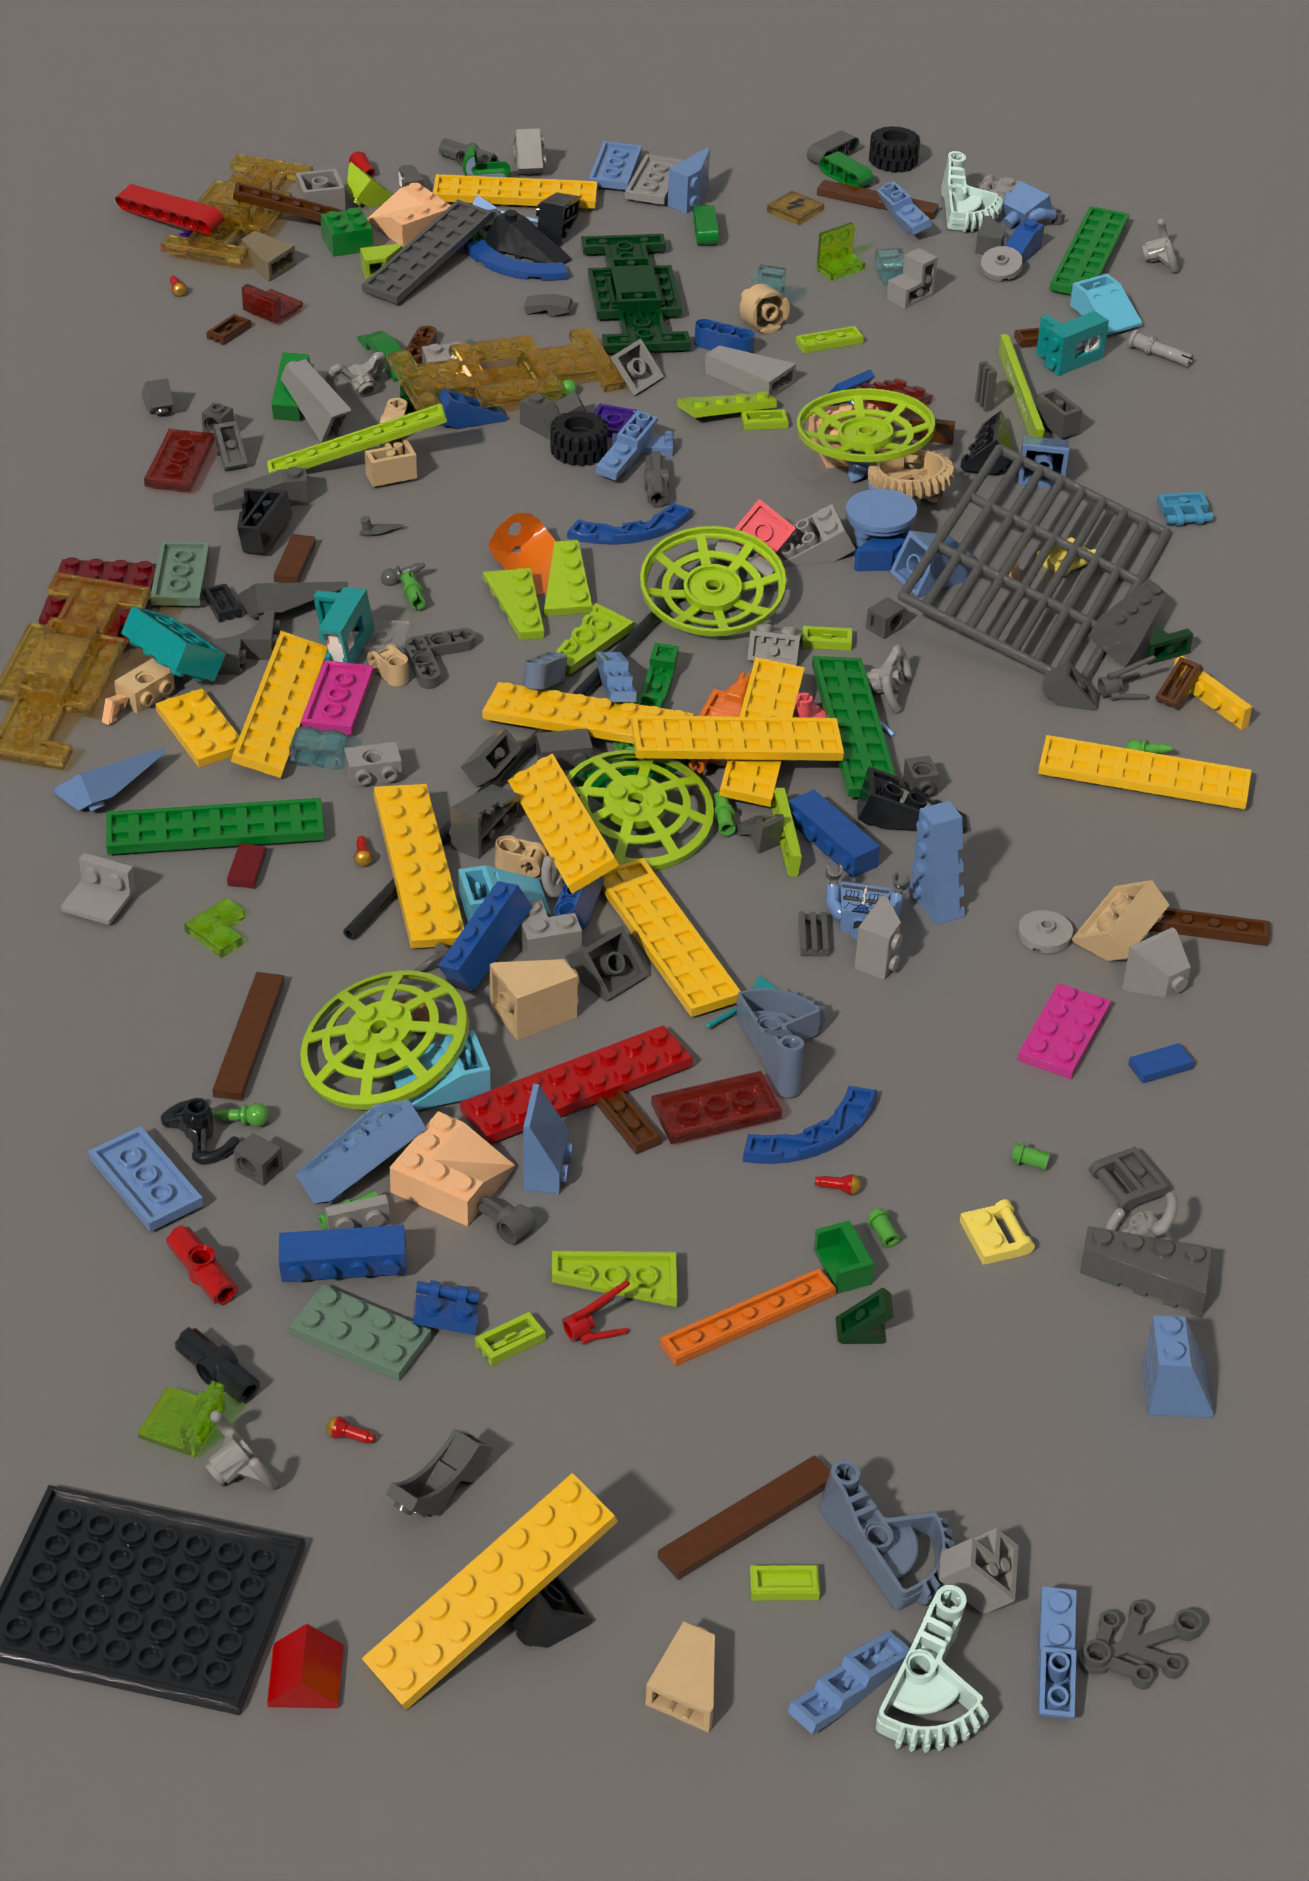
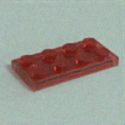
M897 378L894 381L884 380L882 383L874 381L873 384L863 383L861 386L853 387V389L873 388L895 391L911 396L923 404H930L933 395L926 393L925 388L908 386L905 380ZM865 400L887 410H894L897 407V404Z
M169 428L144 477L145 487L190 492L214 443V433Z
M762 1071L651 1096V1105L670 1144L782 1119V1109Z

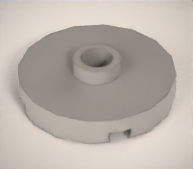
M997 246L991 248L981 258L982 272L986 277L995 281H1002V279L1006 278L1008 280L1013 279L1022 270V256L1011 247Z
M1038 910L1025 914L1019 922L1017 935L1020 942L1028 949L1033 950L1036 948L1040 949V953L1051 954L1065 950L1072 940L1073 927L1071 922L1061 914L1053 911Z

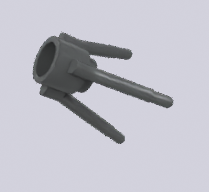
M1154 655L1116 672L1108 673L1105 677H1100L1098 679L1100 695L1102 697L1110 696L1111 700L1148 699L1149 695L1119 693V691L1123 690L1124 681L1140 676L1138 672L1125 676L1121 675L1154 661L1156 657Z

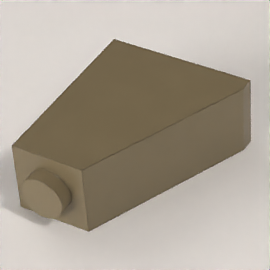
M253 231L241 239L243 259L266 281L270 282L296 264L295 245L257 231Z

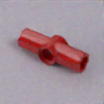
M180 1225L174 1228L166 1238V1243L188 1270L190 1281L201 1286L214 1304L224 1305L232 1301L234 1295L238 1293V1286L216 1260L214 1249L209 1245L203 1244L190 1227Z

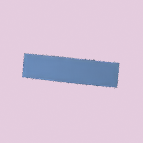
M596 652L599 674L611 702H636L637 692L632 687L633 676L628 672L629 661L621 652Z
M888 1630L846 1654L841 1666L818 1678L814 1689L793 1700L787 1712L813 1735L845 1714L901 1668L910 1648Z

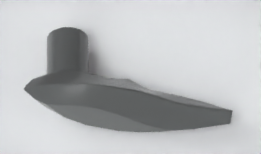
M363 516L360 519L362 524L360 535L374 536L404 527L403 524H371L369 516Z
M443 942L437 943L435 945L437 953L425 960L413 971L424 972L439 968V963L449 950Z

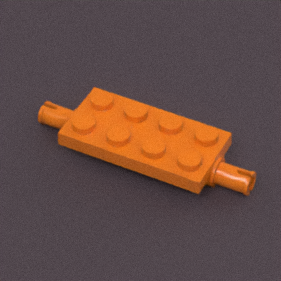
M741 672L736 682L724 691L713 689L699 716L739 717L751 674L747 673L746 677L743 678L745 672ZM691 759L689 768L695 772L698 766H700L697 773H702L708 762L726 767L728 760Z

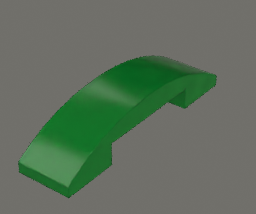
M376 331L357 336L358 341L366 350L372 349L375 353H385V372L394 382L408 379L411 376L414 377V371L405 353L389 334L384 331Z
M662 643L654 644L648 673L635 704L664 708L675 673L679 646Z

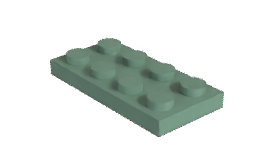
M161 541L150 596L151 605L163 607H193L201 605L210 552L209 542Z
M323 1284L289 1326V1334L397 1381L402 1379L431 1339V1329L412 1324L413 1322Z

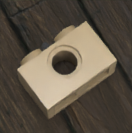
M152 658L114 681L116 695L123 694L128 696L126 707L138 714L175 691L174 674L169 671L170 668L158 664Z

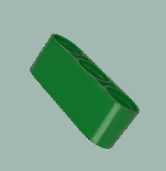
M835 152L820 159L819 166L822 173L839 183L863 188L872 184L874 180L871 169L841 152Z
M694 205L693 223L697 245H718L719 234L715 206Z

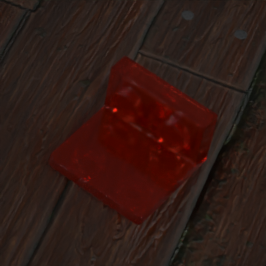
M249 284L241 287L243 310L269 320L272 323L280 322L303 307L302 301L273 289L264 291Z

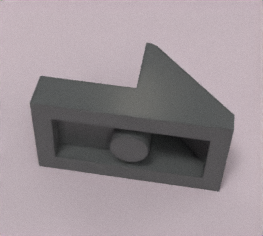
M237 421L214 424L216 452L218 456H221L224 471L247 467L248 462Z
M783 814L751 817L735 824L737 835L748 834L749 838L753 839L758 853L767 851L778 846L780 843L784 816Z

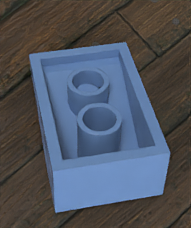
M706 147L669 169V207L687 214L693 210L694 205L701 204L709 182L710 148Z
M533 1084L524 1122L523 1190L559 1194L561 1183H567L569 1164H566V1160H572L573 1143L568 1142L569 1130L539 1084Z

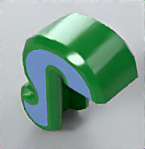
M476 145L470 146L464 155L463 171L465 176L510 177L511 167L505 161L478 163Z

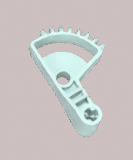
M952 151L948 154L941 186V195L945 200L947 228L962 230L963 232H966V230L973 232L974 229L979 231L985 215L990 216L995 221L999 218L1003 207V199L997 193L968 186L966 184L964 168L966 156L962 152Z
M945 1585L936 1592L914 1642L880 1707L876 1720V1731L895 1740L896 1749L901 1748L902 1743L909 1744L908 1748L912 1753L915 1751L916 1745H921L926 1754L932 1744L940 1752L943 1750L945 1742L953 1749L957 1745L958 1738L965 1742L969 1739L970 1732L976 1734L980 1729V1724L984 1725L988 1721L989 1714L983 1707L982 1695L943 1662L952 1643L957 1638L967 1601L965 1593L957 1586ZM911 1669H921L925 1672V1674H915ZM955 1699L969 1710L966 1714L952 1722L928 1727L905 1724L886 1716L891 1705L904 1712L925 1715L945 1709Z

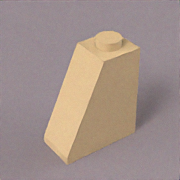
M683 1621L646 1684L645 1705L703 1731L710 1732L714 1707L715 1634L708 1632V1630L701 1626H694Z

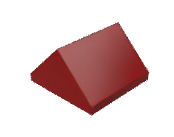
M309 1624L303 1625L273 1644L267 1707L339 1708L344 1645Z

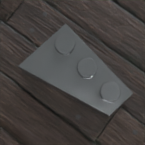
M491 784L450 807L451 828L449 835L451 837V849L480 859L520 815V794Z

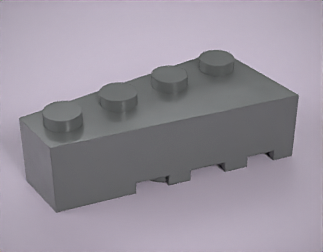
M1088 1226L1080 1273L1119 1287L1121 1284L1131 1287L1135 1294L1143 1297L1150 1294L1163 1299L1164 1305L1175 1309L1177 1305L1190 1309L1191 1315L1201 1318L1207 1294L1211 1248Z

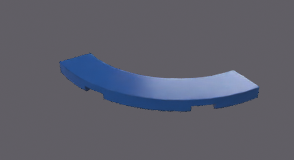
M485 240L471 241L464 244V249L476 262L480 261L485 264L486 268L506 276L527 280L529 277H541V281L565 280L569 276V272L563 262L535 263L513 259L495 251Z
M671 503L649 521L643 522L639 520L622 523V527L578 519L567 531V538L580 542L607 545L643 542L676 530L693 516V509Z
M848 1086L846 1095L835 1110V1113L828 1120H822L804 1129L803 1133L796 1135L748 1134L743 1162L758 1164L789 1163L812 1158L838 1147L850 1139L867 1121L874 1108L877 1090Z

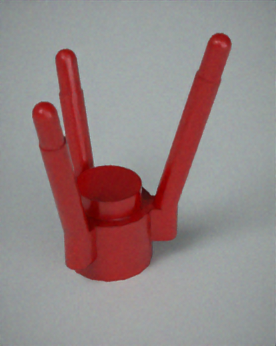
M624 1281L585 1308L563 1318L562 1324L568 1338L571 1341L580 1338L584 1345L592 1340L627 1334L629 1332L627 1328L591 1333V1329L595 1328L591 1313L610 1302L615 1295L627 1288L630 1282Z

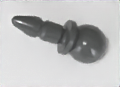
M414 563L411 566L402 568V570L399 566L395 569H386L381 574V582L386 586H395L399 581L401 582L403 573L409 572V575L411 572L418 573L425 567V564Z

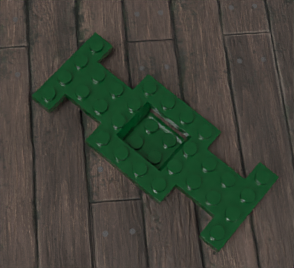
M664 234L581 236L583 254L592 256L604 254L607 266L588 268V280L596 318L602 320L618 319L621 334H602L604 353L617 354L640 338L649 352H681L683 350H690L691 341L688 331L666 332L663 317L674 318L675 316H682V305L672 266H653L651 256H648L647 253L666 251ZM612 283H614V285H615L616 298H615V294H614V289H613Z

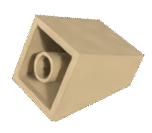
M564 959L494 962L490 964V1006L515 1039L520 1040L577 1018V1005H579L578 984L580 983V978L577 971L571 968Z

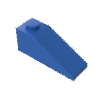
M1025 219L1016 227L1005 246L1014 248L1021 254L1022 264L1042 247L1044 224L1038 223L1033 219Z
M443 388L435 405L440 403L443 405L447 418V423L441 424L443 427L463 428L504 422L507 419L501 406Z

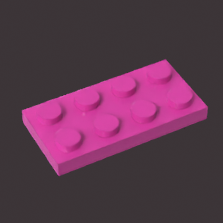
M324 660L301 719V729L314 732L337 733L339 735H352L374 675V666Z
M1058 983L1019 1050L1017 1061L1072 1079L1110 1009L1111 1000Z

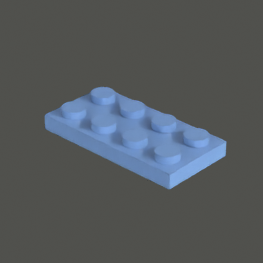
M603 141L588 181H597L598 189L626 190L641 157L642 145Z
M141 1126L88 1151L89 1160L150 1232L203 1206V1197Z

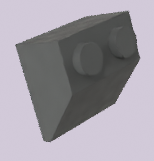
M623 926L602 933L565 956L571 968L577 971L580 983L604 1001L611 999L649 975Z

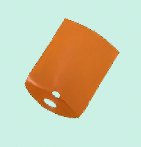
M515 513L497 527L489 542L490 552L505 570L531 568L536 595L547 593L554 542L556 541L535 516L530 513ZM513 523H520V531L516 535H509V527ZM516 546L521 548V551L518 553L513 552Z

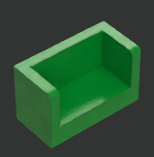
M850 1220L818 1228L815 1231L814 1251L831 1283L836 1287L837 1294L872 1285L874 1263Z

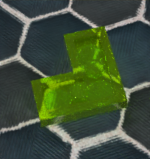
M225 898L184 923L185 932L223 958L243 945L242 936L232 930L231 927L245 919V910L228 898Z

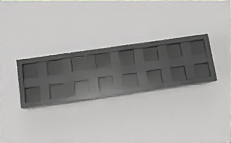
M458 199L362 284V291L395 304L400 303L493 219L492 211Z

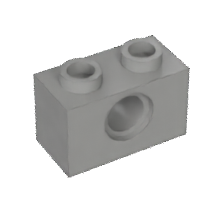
M396 741L344 748L345 769L350 788L402 781V761Z

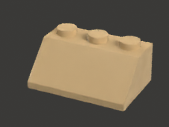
M1153 880L1114 886L1072 937V940L1075 944L1107 961L1126 960L1129 947L1141 942L1149 935L1148 931L1155 923L1162 919L1169 903Z

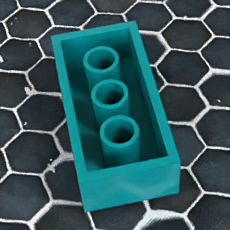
M132 606L121 634L130 639L129 643L131 645L143 648L142 652L150 657L157 658L156 662L158 664L170 667L169 671L172 674L184 677L187 674L190 678L199 682H203L204 679L215 681L226 653L172 616Z

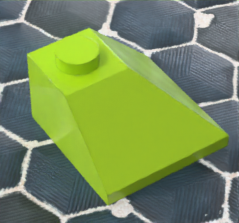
M350 162L346 191L352 195L351 200L360 207L364 204L369 209L383 205L393 194L370 175Z

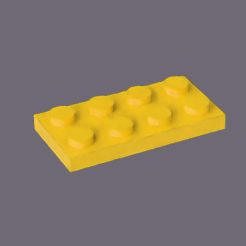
M203 688L155 703L156 712L198 768L232 757L240 736Z

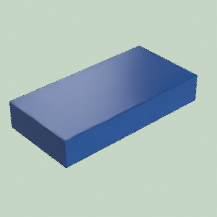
M1177 1043L1129 1058L1128 1065L1140 1081L1146 1083L1193 1069L1194 1061L1182 1045Z

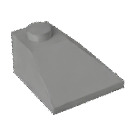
M641 338L610 357L633 395H636L664 377Z
M1172 927L1129 947L1122 986L1125 991L1168 997L1187 988L1191 967L1176 929Z

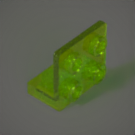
M852 222L819 233L816 270L831 281L865 270V262L853 254L855 224Z
M211 1381L205 1392H201L198 1396L167 1387L138 1430V1438L196 1458L216 1426L210 1419L211 1413L218 1410L224 1414L226 1411L224 1385Z

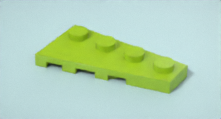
M531 568L483 572V581L489 585L492 596L497 598L500 609L508 616V622L519 640L544 638V627Z
M552 1251V1283L607 1293L624 1281H629L630 1285L618 1293L617 1296L677 1307L676 1252Z

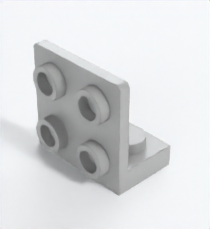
M762 623L751 629L747 660L754 661L755 657L797 666L799 645L803 636V632H798L797 627L783 626L781 630L773 629L774 625Z
M83 853L79 858L81 881L63 902L61 911L109 925L136 892L133 866Z
M386 1194L325 1207L327 1230L391 1226L389 1203Z

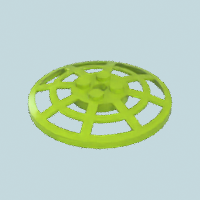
M857 388L832 392L809 402L803 407L797 417V433L806 446L822 455L852 462H880L905 457L927 445L935 432V417L925 404L911 396L884 389ZM863 400L897 404V407L892 412L864 409ZM854 401V410L843 411L832 416L822 410L837 403ZM908 408L920 415L925 423L912 427L900 415ZM814 413L824 420L819 425L817 433L804 430L806 421ZM849 417H854V418H850V419H848V420H846V421H844V422H842V423L839 422V420H841V419L849 418ZM893 422H896L899 425H901L904 428V430L893 432V427L891 424ZM831 425L838 429V435L825 434V431ZM928 429V433L923 439L910 445L915 433ZM907 436L901 445L892 443L893 438ZM808 437L814 438V439H819V442H820L823 446H821V445L815 443L814 441H812V440L809 439ZM827 441L840 442L843 446L835 448ZM883 448L892 449L887 452L875 454V451L881 450ZM848 451H861L865 454L848 453Z
M701 526L676 532L655 545L647 554L642 564L640 586L643 598L650 610L670 626L696 635L712 637L729 636L757 627V625L767 621L777 611L785 596L786 574L783 564L775 551L757 537L728 527ZM706 539L730 540L744 546L738 555L724 551H708ZM692 540L697 541L698 552L688 554L675 562L664 555L666 551L679 544ZM755 550L761 554L772 566L775 573L761 578L756 568L746 561L750 553ZM710 559H722L732 563L726 567L719 564H711ZM696 560L701 562V566L692 569L689 573L681 568ZM656 561L668 569L663 577L662 589L649 588L647 586L650 570ZM742 567L750 574L753 580L742 583L736 572ZM674 574L684 580V590H669L670 581ZM778 581V594L771 608L759 606L763 598L764 586ZM714 586V587H716L717 589H716V590H710V589H708V587ZM756 589V596L752 604L740 600L743 591ZM650 596L664 598L669 608L679 616L673 619L663 613L653 603ZM672 598H685L691 606L687 610L682 611ZM732 607L744 610V612L725 619L723 612ZM699 611L714 614L715 620L694 617V615ZM751 613L762 615L740 626H728V624L748 617ZM690 621L701 625L718 626V628H701L684 623Z
M618 750L593 756L577 765L567 774L566 777L570 782L580 772L593 765L599 768L585 781L583 787L573 788L577 795L580 796L581 802L601 835L618 841L614 857L619 865L642 859L625 857L628 844H650L661 841L668 854L644 858L651 869L655 871L677 865L690 858L708 839L714 817L712 797L701 778L679 761L674 759L639 758L643 759L642 762L623 761L613 764L606 762L607 760L620 758H636L635 750ZM653 762L666 764L677 769L687 777L678 778L667 769L653 764ZM639 767L637 775L622 776L616 769ZM650 770L656 771L669 778L670 781L658 783L648 778ZM604 774H607L613 780L607 788L591 787ZM697 785L703 793L706 801V815L690 809L691 800L686 786ZM678 788L682 796L683 806L667 801L666 792ZM588 796L604 797L603 808L592 814L588 805ZM630 800H639V801H641V803L637 804V803H635V802H629V801H630ZM666 811L679 814L680 816L668 828H665L660 821ZM609 817L614 823L622 826L620 833L607 828L599 821ZM688 818L703 824L700 831L689 843L679 849L677 848L671 836L684 826ZM652 827L655 832L648 835H631L632 829Z
M399 970L363 979L339 992L328 1001L308 1026L302 1040L300 1052L301 1067L305 1078L315 1093L325 1101L348 1109L369 1110L377 1104L414 1098L442 1079L461 1055L469 1031L467 1009L460 994L451 984L430 973ZM403 979H417L431 982L441 987L425 992L415 986L400 983ZM389 981L387 985L373 987L357 994L356 996H353L355 993L363 989H366L372 985ZM396 991L408 992L417 996L404 1004L393 1001ZM384 992L381 1001L367 1006L360 1001L370 995ZM450 994L456 1006V1026L439 1023V1011L434 999ZM343 1002L344 1004L333 1014L326 1028L316 1031L325 1017ZM426 1004L429 1010V1022L414 1021L411 1011ZM350 1008L356 1013L348 1024L335 1026L347 1009ZM384 1028L380 1033H375L378 1029ZM415 1032H426L422 1041L411 1052L407 1046ZM436 1034L453 1036L452 1042L444 1055L427 1071L418 1059L430 1047ZM345 1035L348 1044L334 1056L331 1049V1037ZM322 1040L323 1053L328 1063L315 1076L308 1061L310 1043ZM352 1053L356 1057L365 1060L363 1069L352 1068L342 1062ZM395 1055L400 1057V1060L395 1063L375 1068L377 1061L385 1060ZM406 1067L417 1077L412 1082L397 1089L372 1094L373 1081L376 1078L392 1075ZM334 1070L346 1077L362 1079L360 1095L338 1092L323 1083Z

